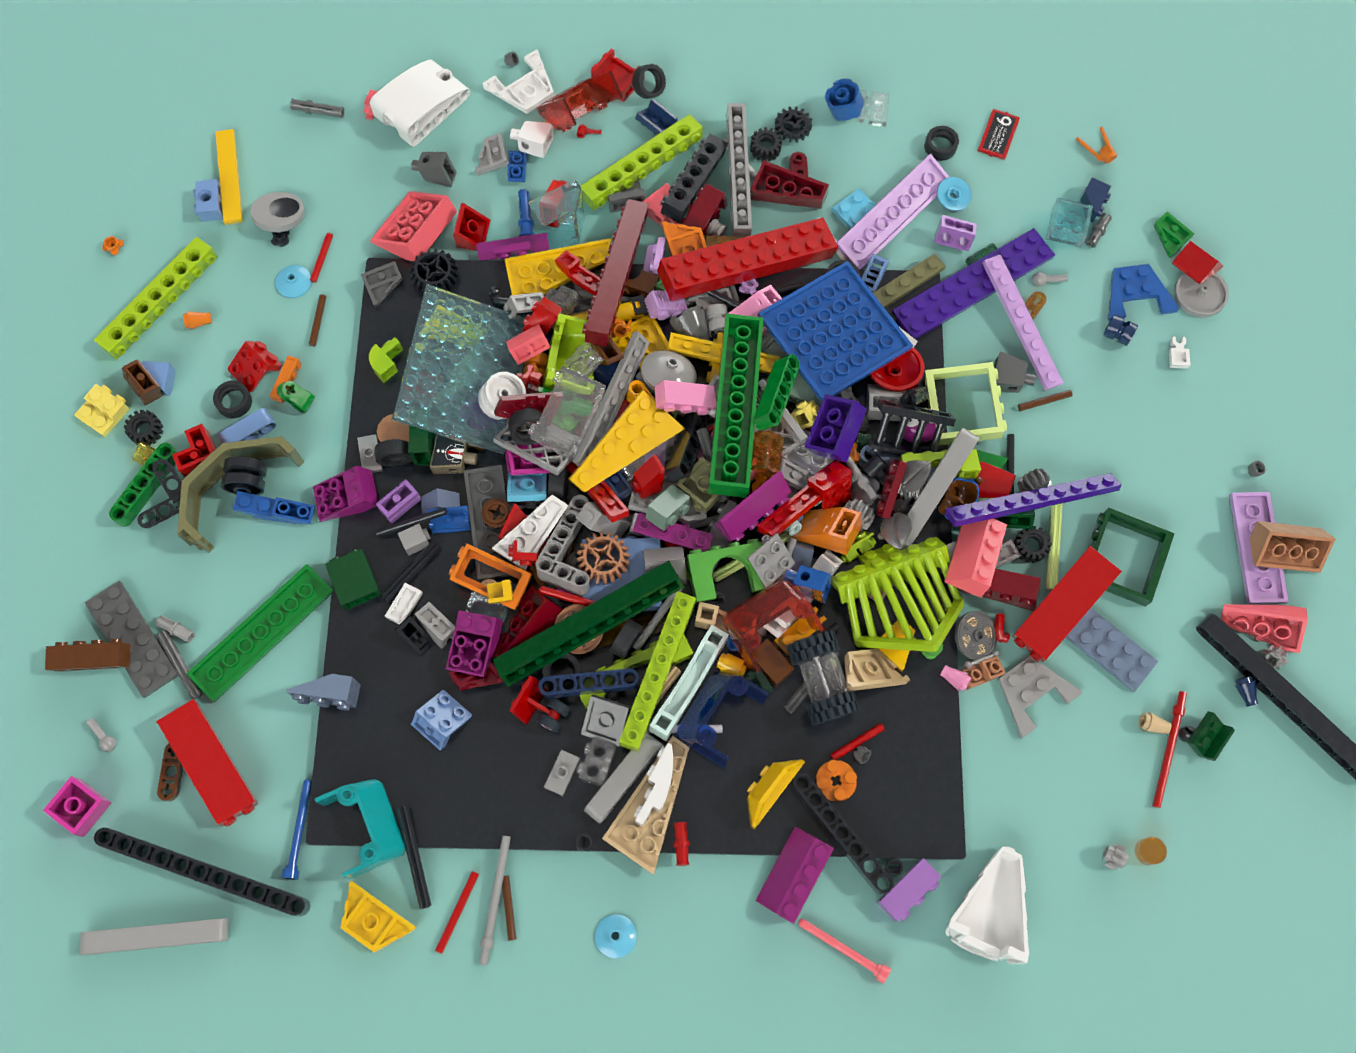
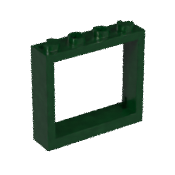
M1108 507L1104 513L1099 514L1097 523H1099L1098 528L1094 529L1091 536L1093 540L1091 547L1096 551L1099 549L1108 521L1159 541L1142 594L1114 582L1106 590L1146 607L1153 601L1175 533Z

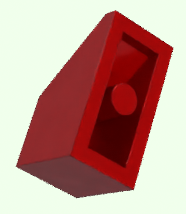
M653 455L634 473L633 482L631 483L635 493L639 494L641 499L662 492L665 469L657 455Z

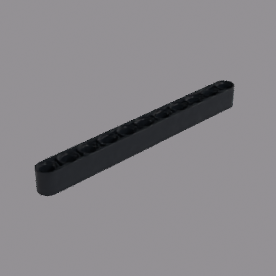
M1209 613L1196 626L1197 632L1243 676H1251L1252 680H1255L1258 690L1356 780V744L1217 615Z
M103 827L94 834V842L100 847L289 915L301 917L310 910V902L304 897L123 832ZM109 833L110 839L105 843L104 838ZM128 840L129 846L124 850L123 843ZM147 846L148 853L143 857L142 850ZM166 853L167 860L161 863V856ZM185 860L186 867L180 870V863ZM204 866L206 870L204 876L199 877L198 872L200 868ZM223 873L225 879L223 883L219 884L217 881L218 876ZM243 880L244 887L241 891H238L237 883ZM262 887L263 895L257 898L256 890ZM281 894L283 900L281 904L276 905L275 897ZM297 901L302 903V909L299 912L294 910V905Z

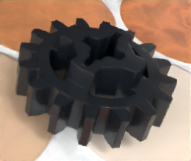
M789 106L787 111L783 108L782 113L777 114L775 130L778 131V135H783L782 140L788 138L789 143H791L792 139H795L796 143H798L799 138L805 140V136H809L812 129V118H809V113L804 114V109L799 111L798 106L795 109Z

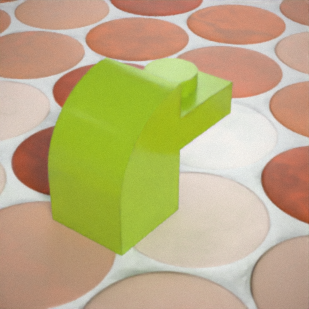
M396 338L387 341L381 349L375 344L369 353L370 364L375 374L383 383L398 372L392 359L402 352L403 349Z

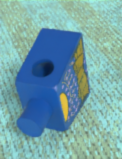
M800 566L798 572L788 569L784 577L785 581L794 584V591L796 593L825 604L831 589L830 573Z

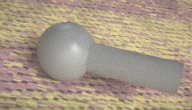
M1037 272L1032 280L1037 286H1043L1047 282H1068V274L1046 275L1043 272Z
M94 718L89 719L86 723L100 740V748L105 752L113 751L117 745L116 739L112 736H107Z

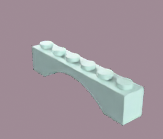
M713 625L710 626L677 685L650 724L649 731L665 741L668 740L725 646L729 634Z

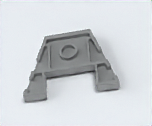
M1031 656L998 679L1021 739L1037 728L1024 709L1054 688L1064 702L1068 704L1082 694V691L1034 660Z

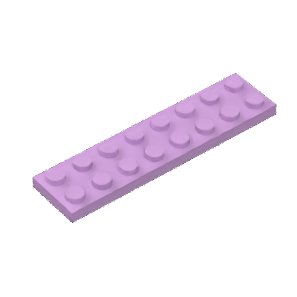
M931 154L926 156L836 242L838 250L848 261L854 263L861 270L869 262L872 254L876 255L937 196L938 186L944 179L949 177L948 174Z

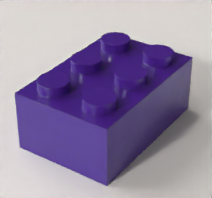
M825 394L804 447L815 455L847 463L867 409L855 400Z

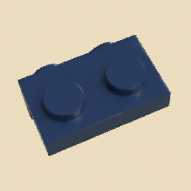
M654 99L650 100L648 108L638 112L635 117L637 121L653 132L655 136L675 124L678 120L675 115Z

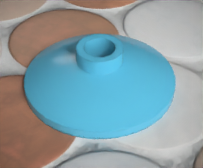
M948 177L939 184L937 197L946 209L960 211L970 203L971 190L964 180L958 177Z
M287 266L277 274L275 286L284 297L298 298L310 289L312 284L310 281L311 275L302 266Z
M618 914L605 917L600 921L595 931V942L598 949L610 958L626 956L634 948L637 939L633 923L627 917ZM613 932L619 933L620 937L618 940L612 939L611 935Z

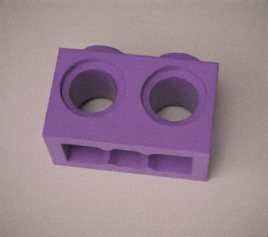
M942 215L935 232L934 242L959 250L969 251L976 236L977 224Z

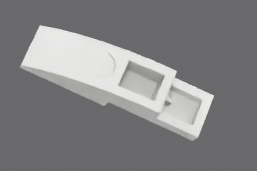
M669 743L666 748L661 747L657 755L659 761L656 766L652 764L647 773V776H649L648 782L653 784L654 787L648 788L644 796L647 799L644 806L639 805L634 814L636 817L635 822L642 827L652 809L661 812L670 789L673 772L672 745Z

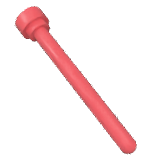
M805 919L799 920L798 924L800 927L872 971L879 982L884 983L891 971L890 967L885 964L877 965Z

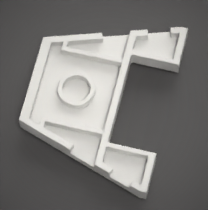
M537 49L524 57L525 62L532 69L531 72L507 87L496 76H493L482 83L483 88L526 114L554 97V91Z

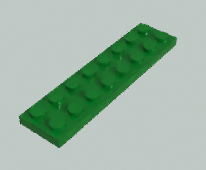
M306 564L186 674L215 703L331 596L334 590Z

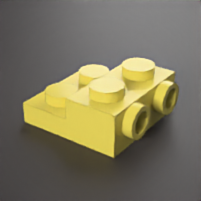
M95 384L85 395L84 399L86 402L74 416L103 437H106L130 409L125 404L126 400L118 394L113 396L111 394L112 390L104 384L101 387Z

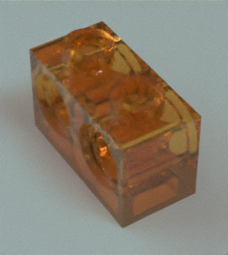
M770 430L754 433L752 471L762 476H772L780 471L784 437Z

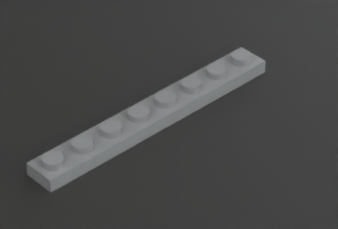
M633 332L623 354L624 358L620 360L573 462L578 467L611 428L629 385L637 372L650 343L640 332Z

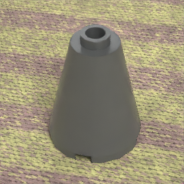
M695 306L684 310L678 318L675 315L669 320L670 325L677 334L710 341L703 306Z

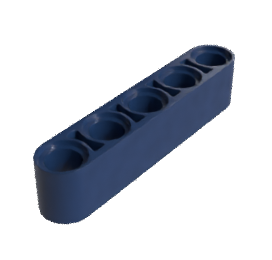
M630 668L548 676L540 680L539 690L545 698L628 691L638 686L639 676L634 669ZM628 675L635 677V681L631 684H627L624 681V678ZM608 677L615 679V683L611 686L604 684V680ZM587 679H592L595 684L591 688H586L584 682ZM567 681L574 683V687L571 690L563 688ZM547 683L554 685L553 690L550 692L543 690L544 685Z

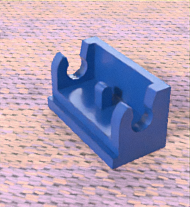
M467 506L447 507V515L430 520L431 523H429L432 534L471 531L469 509ZM440 508L428 509V512H431V511H434V510H437V509H440Z

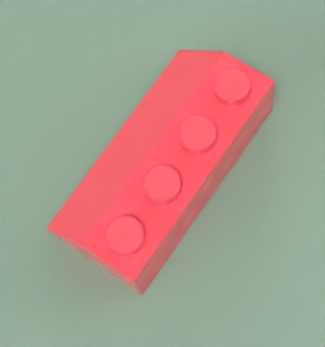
M988 519L961 525L944 582L981 598L991 586L1007 524L995 519Z

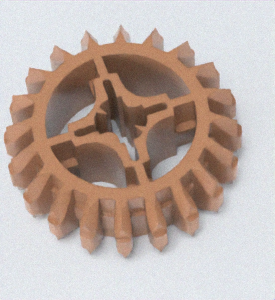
M600 532V537L593 533L592 540L586 537L587 544L581 543L580 547L583 550L577 551V554L580 556L577 558V563H581L578 566L579 570H584L589 575V581L596 578V584L603 580L606 585L607 579L614 583L615 576L621 579L622 575L620 572L626 573L627 569L624 566L630 565V562L627 560L630 558V554L626 553L628 546H623L624 540L618 541V535L611 538L610 532L607 533V536ZM600 545H606V546H605L604 548H602V549L596 548L597 546H600ZM613 548L620 555L619 562H616L615 558L611 556ZM589 554L596 560L594 568L587 562ZM607 555V560L600 561V556ZM605 567L611 568L608 571H601Z

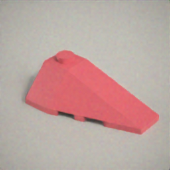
M1224 604L1221 620L1230 628L1241 633H1247L1260 642L1264 641L1273 644L1274 647L1281 645L1284 651L1300 653L1308 616L1306 608L1289 605Z

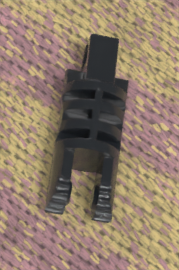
M916 387L901 396L900 403L912 406L924 403L929 396L928 388Z

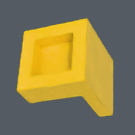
M510 580L487 585L489 604L514 601Z

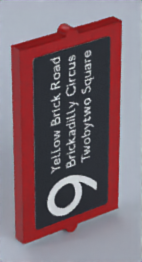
M993 109L978 151L988 154L990 157L994 156L1005 160L1020 117Z

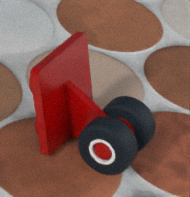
M529 676L523 683L519 695L513 700L510 712L523 723L528 724L537 709L543 712L537 718V723L557 733L561 727L557 720L560 715L566 717L570 712V707L555 698H549L546 707L542 706L540 702L543 699V695L539 690V682L534 677Z

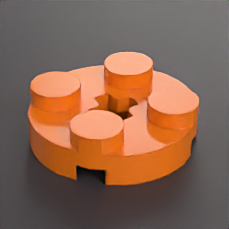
M831 760L823 764L815 777L816 785L831 802L848 799L854 793L857 785L856 773L851 766L843 761ZM831 777H840L841 785L833 786Z

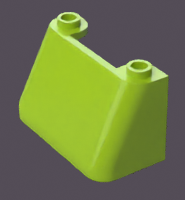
M559 313L551 338V347L549 349L542 388L556 392L569 390L574 395H589L591 391L594 392L596 380H593L594 376L592 375L596 357L591 344L585 342V334H582L583 325L588 323V320Z

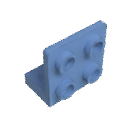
M442 690L416 711L411 725L441 751L446 746L450 735L467 722L472 714L445 690Z

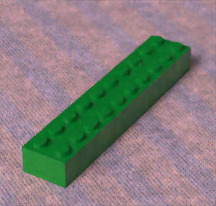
M728 313L725 316L708 494L747 498L764 319L761 317Z

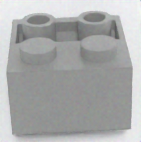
M867 384L866 416L868 419H882L883 414L877 407L879 399L900 403V398L906 391H889L877 384ZM893 415L889 421H900L901 418Z

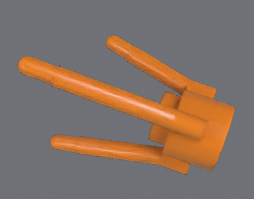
M1103 127L1099 129L1106 146L1100 149V155L1083 140L1076 137V140L1093 154L1099 162L1104 161L1105 164H1108L1118 156L1111 146Z
M616 316L611 336L613 338L616 336L620 338L626 336L631 331L632 319H629L626 325L625 321L618 319V316Z

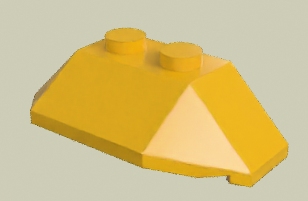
M802 759L776 762L770 767L766 765L759 774L762 777L758 783L754 781L747 792L750 794L747 797L751 828L755 829L803 766L805 762Z

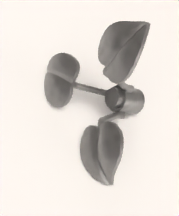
M912 460L906 462L907 466L901 481L903 483L901 489L904 499H896L893 506V511L896 513L893 514V517L885 518L882 521L880 527L882 537L895 548H903L912 528V522L906 516L912 506L908 503L910 499L907 496L906 489L909 492H915L924 485L931 470V463L929 461ZM867 477L871 482V487L877 494L880 489V483L874 478ZM858 480L855 481L852 485V501L854 499H857L859 502L863 500V503H869L870 507L875 500H871L865 490L859 487L857 484Z

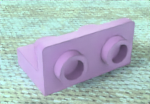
M658 237L657 243L647 246L644 271L658 275L657 269L660 259L664 258L666 237Z

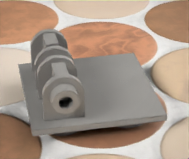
M778 533L773 537H769V535L763 536L762 546L748 557L765 588L769 587L795 564Z

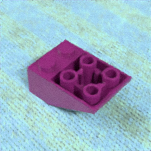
M355 466L313 486L319 522L365 512L376 507L378 502L372 470L360 466Z
M459 610L446 670L485 677L499 641L503 620Z

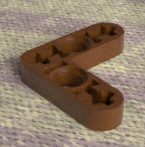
M169 743L164 749L157 789L158 797L167 802H171L178 797L183 766L176 754L174 756L171 753L173 749ZM175 766L177 769L176 774L173 777H168L167 769ZM165 780L175 781V782H174V784H173V783H170V785H169V783H166ZM169 788L173 792L172 794H168L167 797V795L164 794V790H168Z

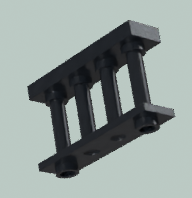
M879 399L877 407L883 414L876 439L867 438L866 443L875 452L887 451L898 454L908 452L918 454L925 451L937 452L944 427H947V425L954 427L956 419L951 413ZM897 415L901 420L894 442H885L883 439L890 417ZM911 418L918 419L919 423L912 445H901L908 420H911ZM933 422L937 426L929 450L921 449L919 445L926 424Z

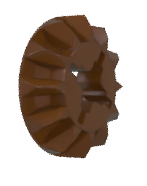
M501 498L487 501L481 510L484 523L491 528L500 529L508 517L511 506L506 500ZM500 508V513L503 516H497L494 520V514L491 512H497Z

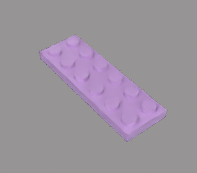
M1270 492L1231 493L1229 498L1247 605L1288 603L1283 569L1255 566L1252 559L1250 536L1256 522L1275 523Z

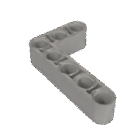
M584 495L573 497L536 561L537 577L540 580L578 596H584L589 592V576L584 571L562 563L583 525L576 517L582 509L577 507L584 506L586 502H589L588 498ZM548 567L549 569L542 570L541 568ZM578 582L585 583L583 585H577Z

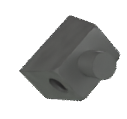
M422 152L419 160H413L411 163L412 170L419 171L425 181L452 187L457 172L447 152Z
M1001 351L996 358L994 369L997 368L998 380H996L997 386L1000 385L1002 392L1019 393L1024 384L1034 385L1036 375L1026 373L1028 367L1026 361Z

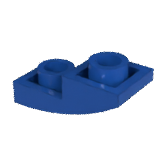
M509 151L507 181L525 182L527 153Z

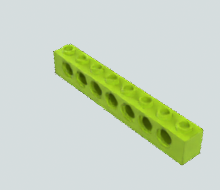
M690 114L579 186L580 197L593 211L604 206L609 200V195L621 192L625 188H631L638 179L643 180L648 174L658 170L663 164L673 160L675 156L685 152L693 144L698 143L703 138V127Z
M196 236L94 339L98 346L116 360L124 355L126 350L138 341L139 337L152 326L156 319L162 316L165 310L175 303L178 297L188 290L190 285L215 262L218 256L213 248Z
M679 591L676 593L619 740L620 746L639 753L694 609L696 598Z

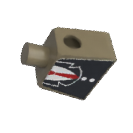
M437 434L430 464L433 474L464 473L466 464L476 465L477 454L468 452L466 442Z

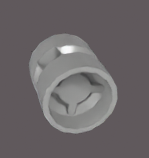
M714 304L704 310L708 333L712 338H717L718 332L723 333L724 317L728 313L727 307L724 304Z

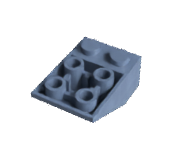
M330 674L289 688L286 692L292 696L293 700H297L299 704L309 705L310 702H314L320 707L329 708L330 705H335L337 709L349 710V708H356L361 684L352 676Z

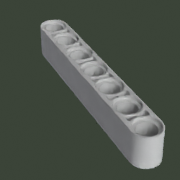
M961 428L906 514L912 522V528L902 549L912 545L977 444L979 437L965 428Z
M228 918L80 933L79 955L228 941Z

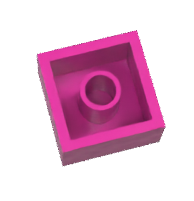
M71 776L43 811L72 834L84 837L112 802L82 779Z

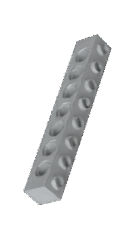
M728 103L726 125L732 239H740L751 236L752 231L745 103Z

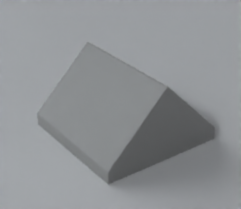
M682 546L643 550L646 573L669 560L682 584H687Z

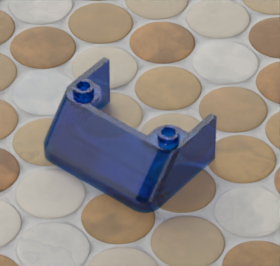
M715 672L711 674L677 728V737L686 745L725 768L730 757L712 747L716 741L717 734L711 726L707 725V722L726 692L734 696L747 694L763 705L769 692L742 676Z

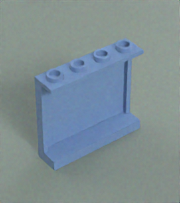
M627 536L625 539H618V541L624 540L623 546H628L626 553L630 554V558L627 559L630 565L624 566L627 572H620L622 575L621 579L615 576L614 583L607 579L606 585L603 580L596 584V578H594L592 581H589V592L582 597L597 601L645 574L643 550L660 548V539L645 536V538ZM582 539V543L587 544L586 540ZM600 545V546H597L596 548L602 549V548H604L606 545ZM613 548L611 556L615 558L616 562H619L620 555ZM589 554L587 562L594 568L596 560ZM607 555L600 556V561L607 560ZM605 567L601 571H608L611 568ZM660 601L644 611H658L662 606V602Z

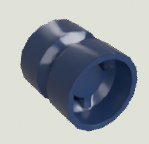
M1114 314L1103 335L1110 339L1116 338L1118 343L1127 346L1135 334L1138 325L1130 321L1124 322V318Z

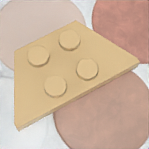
M879 649L850 651L844 656L847 691L904 685L910 680L907 675L902 677L895 670L897 666Z

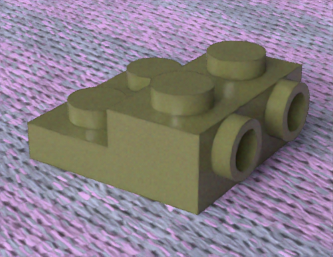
M703 457L693 466L691 475L677 483V488L690 496V501L693 502L692 506L695 510L707 513L719 500L720 495L708 494L710 462Z

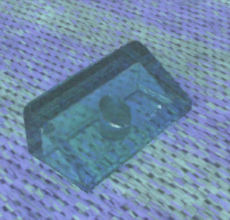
M474 592L471 593L465 612L496 617L504 622L509 611L507 606L501 603L489 604V598Z

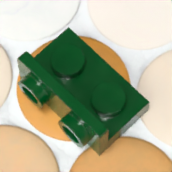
M1207 711L1187 743L1198 757L1216 761L1235 729L1224 725L1214 712Z

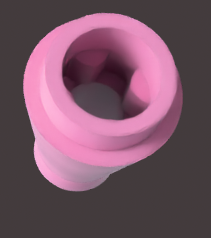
M947 665L940 674L958 691H965L972 679L968 676V673Z

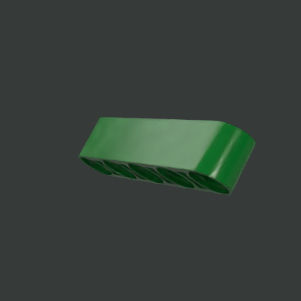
M794 354L774 362L754 416V424L759 431L778 426L781 421L800 366L799 360Z
M161 443L157 446L111 507L109 517L119 526H129L161 485L153 472L154 462L159 459H166L173 467L176 463L172 455L177 453V451L171 444ZM160 462L158 471L164 472V474L166 475L162 476V479L164 480L168 475V473L165 470V468L168 466L167 464H162ZM136 497L135 501L130 503V501Z

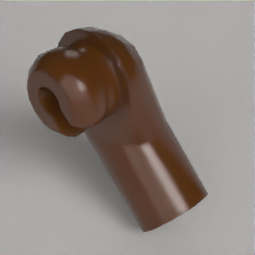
M532 563V566H527V572L533 574L538 586L546 587L548 583L537 577L536 563Z

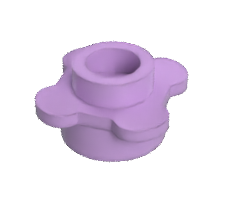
M755 279L742 282L741 287H739L741 293L754 295L757 292L758 283Z

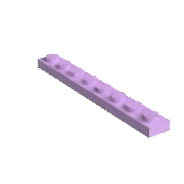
M1001 255L984 260L982 264L1044 390L1047 391L1063 384L1061 376Z

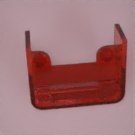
M608 71L576 83L538 105L536 109L539 115L558 131L566 132L572 126L577 125L575 120L594 109L598 108L600 111L607 108V103L620 99L623 95L612 71Z
M788 580L777 581L727 612L723 618V624L749 669L759 672L761 669L751 652L758 649L761 644V636L757 630L788 610H791L796 618L806 619L811 629L821 632L825 630L810 602Z

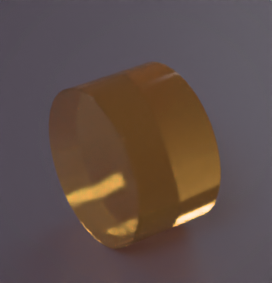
M1148 837L1138 841L1135 846V855L1141 863L1155 865L1165 860L1167 849L1159 838Z

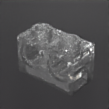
M592 738L591 743L587 742L584 754H586L585 761L580 762L577 771L580 774V780L602 787L605 784L617 749L616 745ZM596 748H603L605 754L602 757H596L594 755ZM590 767H596L599 770L596 776L590 777L587 775Z

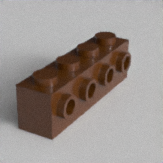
M109 639V643H104V640H91V644H86V641H73V645H68V642H55V646H46L45 670L60 672L130 668L131 644L122 643V639Z

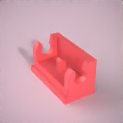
M539 324L506 341L508 349L518 365L551 347Z

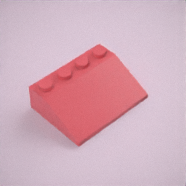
M409 191L370 241L405 260L417 261L416 256L420 257L421 251L426 253L447 224L453 219L457 210L446 195Z

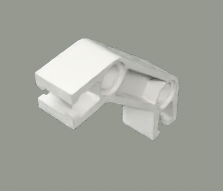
M826 550L812 568L830 573L832 577L843 561L831 551ZM793 590L783 603L771 613L770 619L764 623L763 627L779 638L796 621L813 599L796 593Z

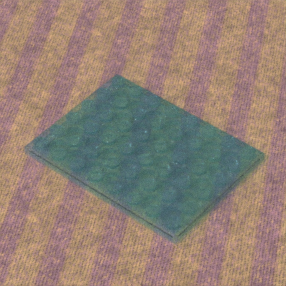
M427 284L419 309L392 420L503 454L505 448L494 443L493 438L508 425L509 419L497 420L485 414L479 405L478 395L481 387L492 375L498 372H509L515 375L522 373L524 362L519 365L516 363L506 341L523 333L522 330L525 325L522 322L525 318L518 315L515 318H509L511 313ZM503 437L502 440L507 441L508 437Z

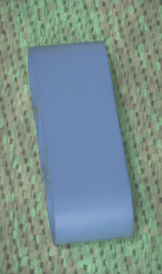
M262 408L224 429L218 436L222 443L259 439L271 432L276 427V423L268 410Z

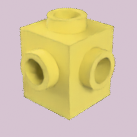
M804 400L796 405V409L791 415L802 430L805 428L810 429L819 411V406L816 405L814 400L809 402Z

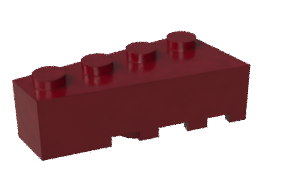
M763 160L751 186L750 198L754 201L822 209L828 195L829 184Z
M995 569L991 586L982 597L1034 611L1039 598L1041 578ZM957 588L958 590H960V591H961L962 593H964V594H971V593H969V592H966V591H964V590H962V589Z

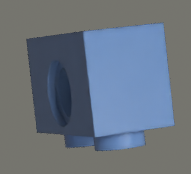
M218 180L196 181V189H193L196 204H194L195 214L200 217L202 222L223 219L221 189Z

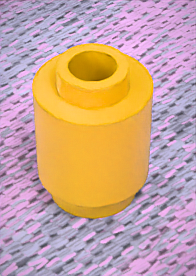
M722 653L716 668H719L720 672L738 679L740 676H744L748 666L745 665V660L729 653L727 655Z

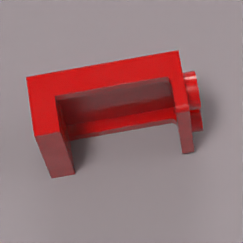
M611 48L591 68V80L622 102H625L634 92L632 76L636 69L617 58L615 50Z

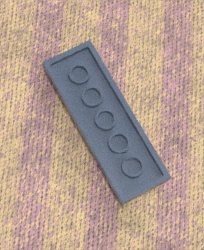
M1092 608L1089 609L1065 637L1132 692L1137 690L1159 662Z

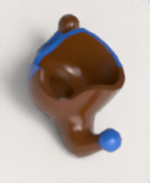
M976 477L975 479L954 478L939 504V513L945 515L947 508L977 502L979 498L978 485L982 484V477Z

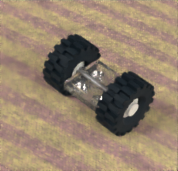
M834 631L812 635L786 646L792 666H800L812 704L806 706L812 726L860 711L855 692H848L846 689V680L836 652L840 651Z

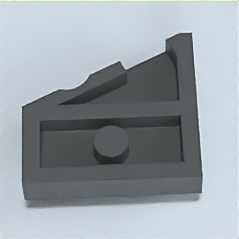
M395 261L361 274L375 308L403 280Z

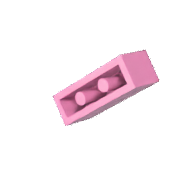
M663 380L655 386L656 408L664 409L666 412L678 410L681 413L697 412L698 415H706L709 411L716 408L713 385Z

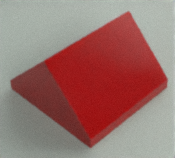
M465 203L460 204L453 237L457 248L477 251L476 244L486 242L491 220Z
M1189 241L1172 262V265L1198 284L1203 283L1223 268V265L1217 259L1192 241Z

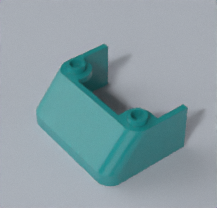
M371 779L344 785L315 798L316 803L322 806L337 800L344 806H352L358 803L372 842L363 845L359 851V858L362 864L342 873L344 878L353 879L404 855L406 848L403 835L384 785L380 781Z

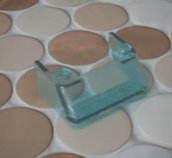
M571 181L529 202L531 209L543 227L556 220L563 224L547 232L550 250L580 243L585 216L582 188L577 181Z

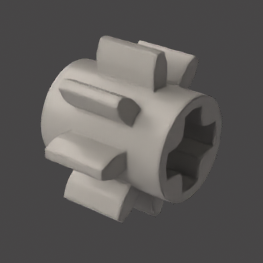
M1271 644L1268 650L1264 649L1262 651V654L1265 655L1263 659L1272 667H1276L1277 670L1281 668V664L1286 665L1288 662L1285 657L1289 653L1284 652L1281 645L1274 647Z
M1118 843L1116 845L1113 844V846L1107 845L1102 854V859L1106 861L1105 866L1112 870H1117L1118 867L1124 868L1129 858V855L1124 852L1126 848Z

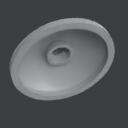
M660 350L652 352L644 358L641 365L642 377L653 390L663 380L696 383L697 375L691 362L681 354L673 351Z

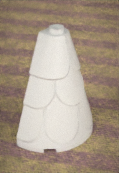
M1004 846L997 850L978 875L979 879L965 895V899L948 921L945 932L947 936H952V942L973 954L997 962L998 959H1007L1008 964H1025L1028 961L1029 946L1022 855L1015 852L1013 848Z

